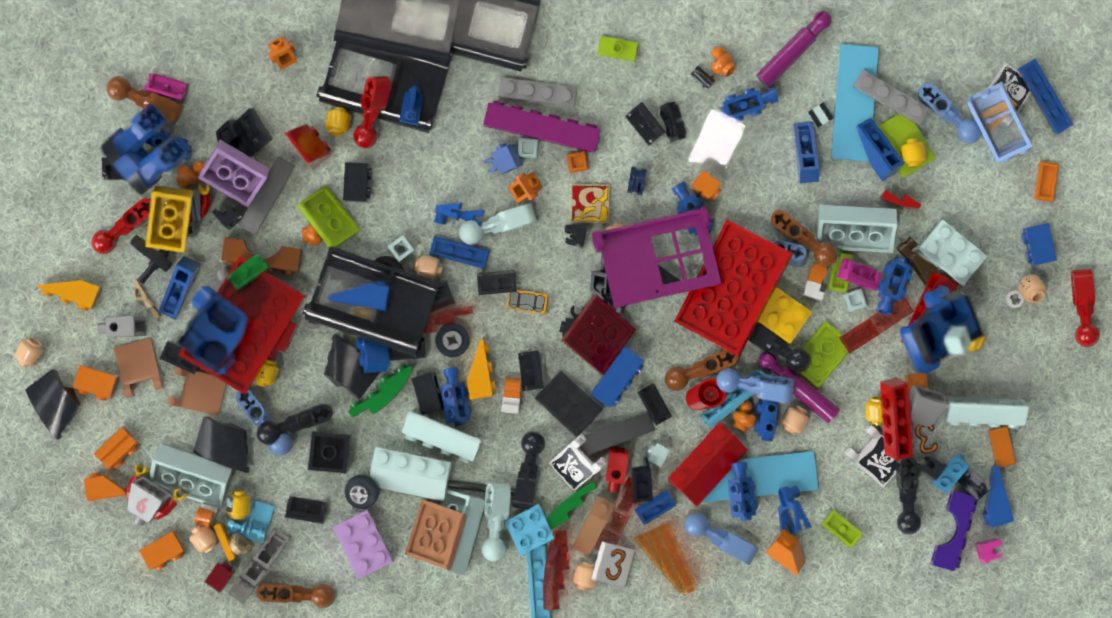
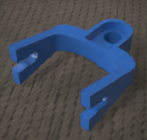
M463 203L436 205L434 223L446 225V219L449 216L457 221L459 219L465 221L473 220L481 227L482 221L475 220V217H484L485 210L460 211Z
M797 486L779 488L778 496L781 503L778 506L780 532L783 529L787 531L786 524L789 527L790 534L801 531L802 524L800 520L803 521L805 529L811 528L812 525L800 502L794 500V498L800 497L799 488ZM789 509L793 510L794 524L788 514Z

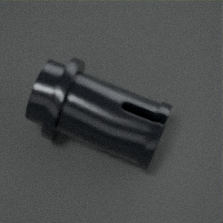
M699 65L695 68L696 71L691 73L693 77L703 84V88L709 89L716 81L713 79V75L710 76Z

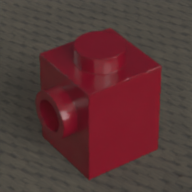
M218 562L204 582L221 593L235 574L232 571L233 567L226 562Z

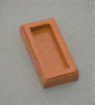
M1039 162L1034 194L1035 200L1054 202L1059 164Z
M1008 427L988 430L995 464L999 468L1016 464Z

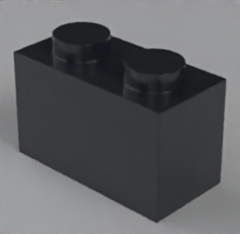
M345 162L344 202L367 203V199H371V187H368V180H372V168H369L368 163Z

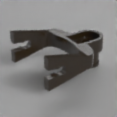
M909 236L896 249L907 259L925 286L931 277V273H937L936 271L939 267L912 251L918 244Z

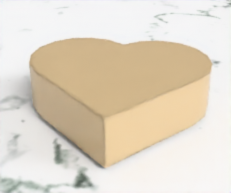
M237 531L232 534L230 549L233 553L239 555L241 553L247 554L251 551V543Z

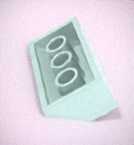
M819 205L816 240L820 243L830 242L836 246L837 250L893 253L897 229L896 209Z
M947 396L949 407L946 409V420L950 422V425L960 426L962 423H970V426L976 427L981 426V424H989V427L1008 425L1009 428H1020V426H1025L1029 406L1024 399Z
M409 411L402 433L405 434L404 438L414 442L416 439L423 441V446L431 449L434 446L441 448V453L451 456L452 453L458 455V460L465 463L474 461L482 442L481 439L412 411Z
M160 444L152 460L149 480L173 494L176 489L181 488L182 490L179 491L178 495L183 496L184 493H187L186 498L221 509L233 469Z
M375 447L370 478L381 489L444 502L452 463Z
M447 489L445 501H441L440 505L467 514L452 568L449 572L465 575L484 510L485 500Z

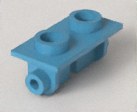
M958 454V456L954 455L937 481L933 480L931 484L947 494L970 466L964 461L965 457L961 454Z

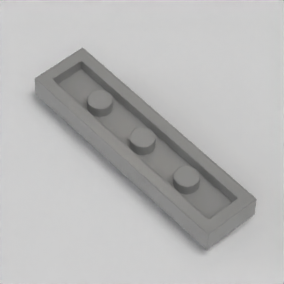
M862 70L853 85L855 89L917 125H920L929 110L925 105L865 70Z
M501 77L498 97L574 107L576 88Z

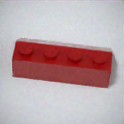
M719 422L668 477V482L698 507L730 472L732 463H738L748 452V449L730 430Z

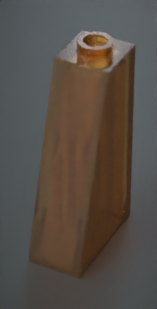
M669 522L633 537L637 545L679 594L684 593V595L695 591L694 587L697 584Z

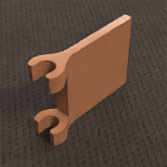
M151 338L114 347L123 393L126 398L134 396L131 385L152 380L154 389L164 388Z
M176 367L175 375L186 378L181 399L169 397L168 405L218 416L226 383L210 374L202 372L192 374Z

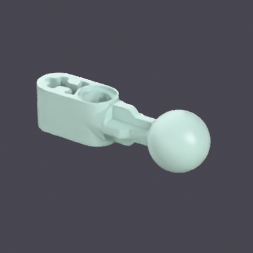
M529 203L500 212L496 216L490 217L487 222L482 223L481 227L473 220L466 221L459 229V236L464 243L474 245L481 241L484 234L507 232L535 223L537 220L532 204Z
M489 483L486 487L484 515L488 520L489 538L483 542L481 552L484 558L489 561L502 559L506 552V546L500 539V534L504 528V520L509 516L511 489L508 483Z

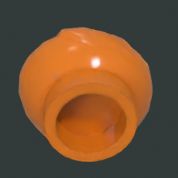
M716 46L712 49V56L717 60L711 63V68L714 73L729 77L737 67L733 63V56L729 53L725 54L726 47Z
M202 161L195 162L193 170L187 167V165L180 166L177 170L178 177L175 181L185 189H188L190 185L197 184L199 182L198 176L205 163Z
M310 223L307 227H302L303 243L308 242L312 246L321 244L323 239Z
M745 400L738 406L740 411H736L733 414L734 424L732 427L747 433L748 429L755 426L756 416L754 414H747L752 410V403Z

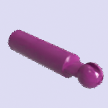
M826 11L817 12L813 20L805 28L802 27L756 74V77L766 87L770 88L816 41V37L820 32L831 25V15Z
M763 352L759 356V366L764 370H771L777 376L792 379L794 381L793 395L826 423H830L840 411L835 404L799 374L792 371L788 366H781L777 362L775 355L770 352Z

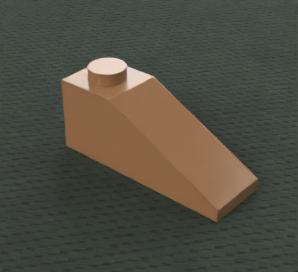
M600 496L596 497L572 548L590 555L611 514L614 503Z

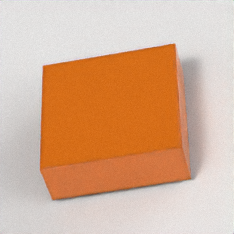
M585 151L566 154L570 173L589 170Z

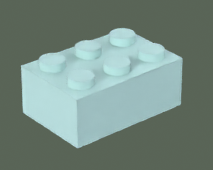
M944 220L939 221L916 249L926 260L939 267V270L948 278L959 283V287L964 286L987 258V255Z

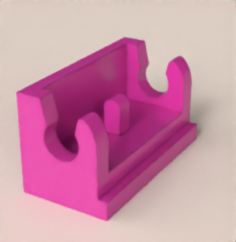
M155 73L149 74V81L144 87L146 91L184 102L189 86L188 83Z
M843 258L837 278L865 289L878 291L881 272L877 271L876 273V269Z
M993 538L975 543L981 563L988 564L989 561L1003 556L1002 553L997 554L994 549L995 547L1002 546L1000 539Z

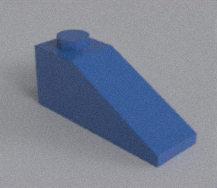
M872 118L858 124L856 128L873 170L882 181L895 175L905 164L903 159Z
M813 122L793 123L799 183L819 182L820 168Z
M185 256L181 258L175 266L158 312L176 320L195 281L200 263Z
M376 281L375 284L369 283L329 295L328 300L388 311L392 289L387 286V283Z
M994 465L991 467L989 485L992 489L986 495L985 513L982 514L985 524H989V527L992 528L1014 522L999 466Z

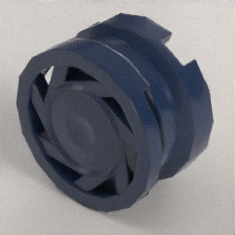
M631 167L627 193L637 192V195L643 194L647 169L642 168L638 170L637 167Z

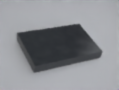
M562 371L535 397V400L576 438L603 411L595 401Z

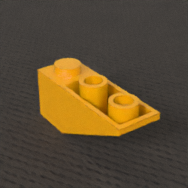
M83 280L42 284L37 287L42 289V294L50 297L55 294L60 296V301L67 304L73 301L78 303V308L88 311L89 308H95L102 290L101 287Z
M480 339L467 378L470 400L491 397L493 392H496L495 382L490 380L489 374L493 373L491 361L487 362L486 354H490L488 342L484 343V339Z

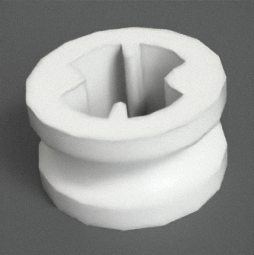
M1014 290L1006 295L1005 301L1009 307L1016 308L1022 305L1024 298L1019 291ZM1014 294H1017L1019 302H1015L1014 305L1012 304L1010 296H1014Z

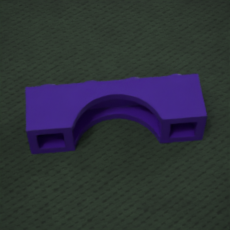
M951 490L946 509L955 519V534L947 543L935 546L930 562L931 565L954 572L956 568H959L961 563L960 551L961 549L964 550L967 539L964 537L966 531H969L972 525L970 516L977 507V502L973 496Z

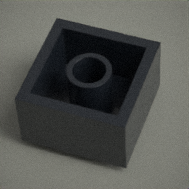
M312 431L308 470L348 474L352 435Z

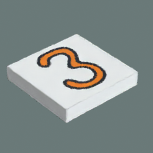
M602 542L591 579L625 587L635 550Z

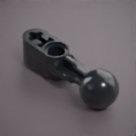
M757 323L748 340L765 352H770L775 356H782L786 359L788 367L794 372H804L809 368L811 356L807 350L803 348H789L785 345V341L778 338L779 336Z
M319 404L288 416L285 421L278 424L274 421H264L258 426L257 437L261 443L272 445L279 439L281 433H295L330 420L333 415L332 408L326 404ZM321 408L328 410L325 418L321 415L316 417L318 421H315L314 415L311 413L313 410L314 414L320 413ZM303 414L310 416V422L307 425H303L300 422Z
M536 431L526 433L521 439V448L526 454L525 460L521 463L520 471L518 472L513 501L514 508L526 510L532 508L538 475L536 458L545 448L544 437Z
M913 457L896 461V484L899 489V501L903 506V512L897 518V527L906 535L915 534L921 527V518L914 511V502L917 500L916 489L918 487L917 462ZM903 463H910L909 466L903 467ZM906 479L911 481V486L908 489H905L903 485Z

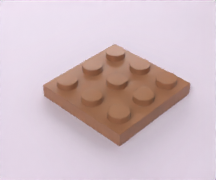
M422 499L405 555L451 571L467 514Z

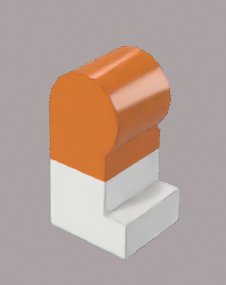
M817 263L810 268L802 296L822 301L824 293L819 290L822 280L827 275V267Z
M506 377L501 412L519 413L521 378Z
M202 503L201 507L197 509L194 523L213 527L219 508Z

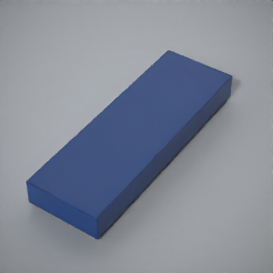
M434 236L429 255L485 269L490 250Z

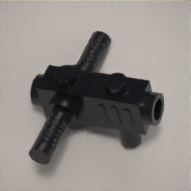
M138 235L134 236L130 241V244L138 252L150 260L149 266L138 278V281L142 284L146 282L155 270L160 268L167 272L173 265L167 259L168 253L171 250L159 249L157 251L155 248L146 247V241Z

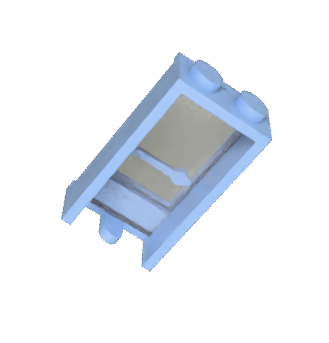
M1003 82L967 98V104L997 163L1000 161L1007 162L1013 158V155L1018 153L1024 154L1030 150L1032 140Z

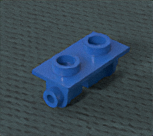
M412 86L409 92L404 93L399 122L418 125L424 95H420V90L417 86Z

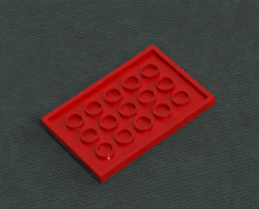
M727 219L713 245L721 284L689 291L674 322L740 357L793 253ZM704 264L697 277L707 275Z
M239 256L229 274L247 262V260ZM267 272L263 273L241 291L236 290L227 275L217 291L247 314L243 339L232 350L236 361L231 365L226 374H218L211 371L183 348L179 353L181 357L246 395L306 297Z

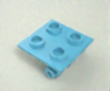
M252 499L251 514L246 516V519H229L226 532L234 534L237 531L245 538L263 543L275 507Z
M539 504L505 521L520 556L555 539L547 523L546 513L544 510L542 511Z

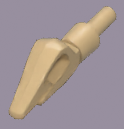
M136 278L135 299L143 301L147 310L152 312L155 319L160 318L154 308V303ZM137 289L140 290L141 297L137 296Z

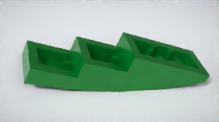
M594 481L577 490L546 517L550 529L570 520L567 512L584 504L581 496L597 489Z

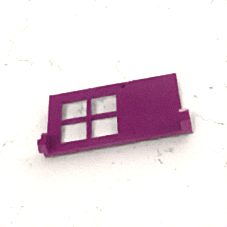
M705 207L604 231L592 232L595 253L601 252L614 308L721 284L708 231L711 215L709 211H706ZM695 227L701 249L680 253L675 231ZM671 233L676 255L656 259L651 237ZM702 253L707 275L687 279L682 257ZM678 259L683 280L663 285L658 263Z

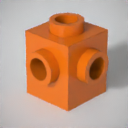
M285 36L267 44L271 51L268 55L272 63L276 62L280 70L298 62L294 55L296 49L292 41L287 42Z
M534 172L528 175L522 173L515 178L516 182L508 187L517 203L526 199L529 201L539 196L537 192L543 188Z

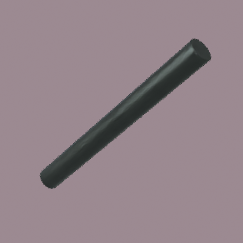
M449 480L448 482L449 488L486 492L487 487L484 484ZM510 488V489H511V495H510V496H514V495H515V488Z

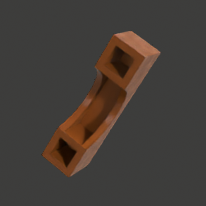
M225 237L221 260L226 261V265L233 266L239 256L247 261L254 256L249 251L245 240ZM281 246L275 255L263 258L270 267L267 271L275 272V269L283 270L282 274L294 275V272H299L302 249Z

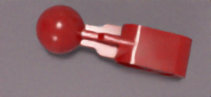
M388 76L368 77L361 99V105L364 110V122L353 133L354 142L361 148H370L377 141V131L373 126L381 110H384L387 106L391 90V80Z
M141 199L128 209L109 231H97L91 239L93 249L97 253L108 254L115 248L117 238L121 235L126 236L135 228L145 224L150 216V211H146L148 208L147 204H151L152 199ZM133 214L137 217L134 224L130 221V217Z
M1091 269L1071 270L1073 304L1076 306V312L1080 316L1081 323L1075 331V339L1083 347H1092L1097 344L1100 338L1099 329L1092 324L1091 315L1094 313L1093 305L1095 304L1093 273Z

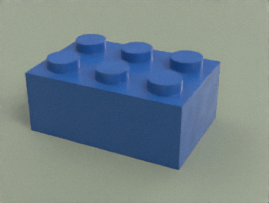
M624 347L591 392V395L609 408L612 405L616 406L622 398L620 396L622 390L627 391L633 383L630 380L634 374L638 375L643 369L644 365L642 362L644 360Z

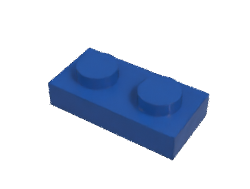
M665 490L655 496L653 501H647L634 510L643 525H646L677 505L668 490Z

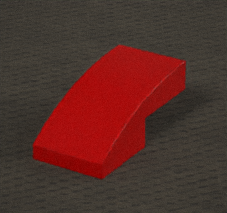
M885 190L879 197L901 208L919 209L921 207L920 203L906 194L900 200Z

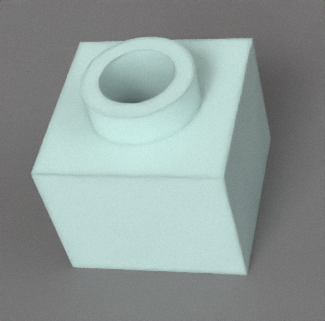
M403 235L387 246L399 262L415 252ZM399 246L405 247L403 253L398 251Z
M951 327L944 339L949 354H964L971 343L966 327Z
M658 443L655 446L651 444L646 455L649 456V461L661 467L670 450Z

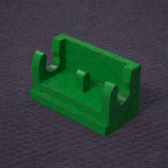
M257 253L229 274L228 279L233 283L237 291H241L269 270L270 267L261 255Z

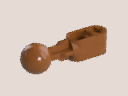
M121 76L111 78L106 86L107 93L113 100L121 101L128 98L134 101L135 105L143 109L151 103L164 115L166 120L173 123L177 122L183 109V105L161 95L143 89L138 91L131 88L130 82Z
M777 210L772 214V224L799 245L805 248L808 247L813 251L814 259L819 265L828 267L837 261L838 250L834 244L830 242L820 243L814 238L812 232L782 210ZM779 217H781V218H783V219H784L787 223H789V224H788L787 227H786L783 223L779 222L777 219H778ZM800 227L799 235L792 236V229Z
M724 350L695 362L693 367L687 369L672 367L665 374V384L673 391L683 390L688 385L689 380L693 378L701 379L717 374L725 368L737 366L740 357L735 355L732 363L729 361L721 362L718 358L720 356L722 360L727 359L729 353L734 356L731 352ZM711 360H716L717 367L714 370L708 369V362Z
M262 582L257 587V597L264 602L301 603L303 600L312 601L319 608H327L333 604L336 596L334 589L324 583L318 584L313 589H304L300 585ZM267 587L268 591L274 592V587L277 588L276 597H273V593H267V596H263V593L260 591ZM283 588L290 591V595L286 598H282L279 595L280 590Z

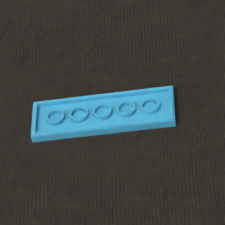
M840 44L831 159L869 162L856 126L870 118L873 119L874 99L855 89L853 85L862 70L876 77L879 47Z
M814 451L740 459L739 461L747 462L748 469L746 470L747 477H752V481L756 486L754 497L778 494L779 488L786 486L789 488L797 486L800 491L818 490ZM732 469L703 502L730 499L728 480L735 479V472Z

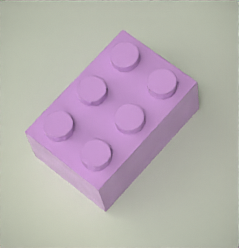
M219 140L201 169L198 178L248 207L266 180L270 169L224 141Z
M369 509L333 526L358 579L394 561Z

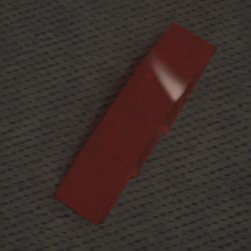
M904 297L902 300L899 299L898 302L893 303L892 306L894 308L891 315L877 312L839 337L848 353H852L913 313L914 311Z
M473 306L450 309L430 315L423 334L437 333L436 325L455 324V316L473 314Z
M629 476L594 546V549L598 551L602 542L617 545L637 504L632 499V478Z
M554 531L553 536L555 539L550 541L544 569V610L560 609L558 590L565 589L563 570L570 569L567 531Z

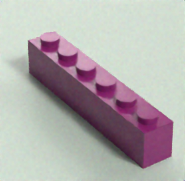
M493 100V103L488 102L483 123L484 127L595 153L600 129H597V125L586 123V126L578 124L579 121L574 119L564 121L560 120V116L549 114V117L541 115L542 112L531 109L530 112L522 111L523 107L512 105L510 108L504 106V103Z

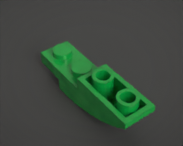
M405 364L396 370L397 374L392 377L388 374L381 378V383L378 384L380 393L376 390L367 395L368 399L361 403L359 400L350 405L351 409L348 412L351 418L367 409L374 415L388 405L407 383L413 371L412 366L407 367Z

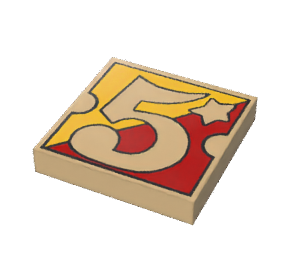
M571 184V223H609L610 185Z

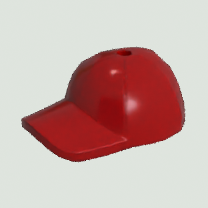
M707 379L687 391L685 396L686 403L691 410L695 411L715 408L725 401L727 392L722 391L718 387L716 379Z

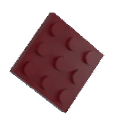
M593 294L561 341L600 375H605L636 329L598 295Z

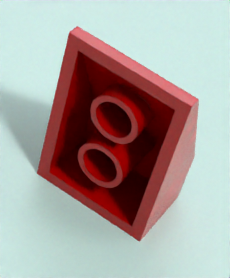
M305 124L285 133L312 169H315L331 157L329 153L331 148L325 141L321 143L317 137L320 134L314 126L309 127L308 124Z

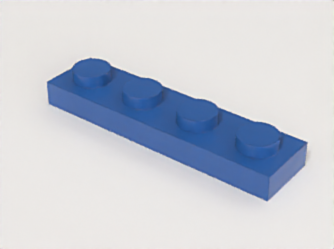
M1036 59L1018 68L1017 70L1055 135L1074 125Z

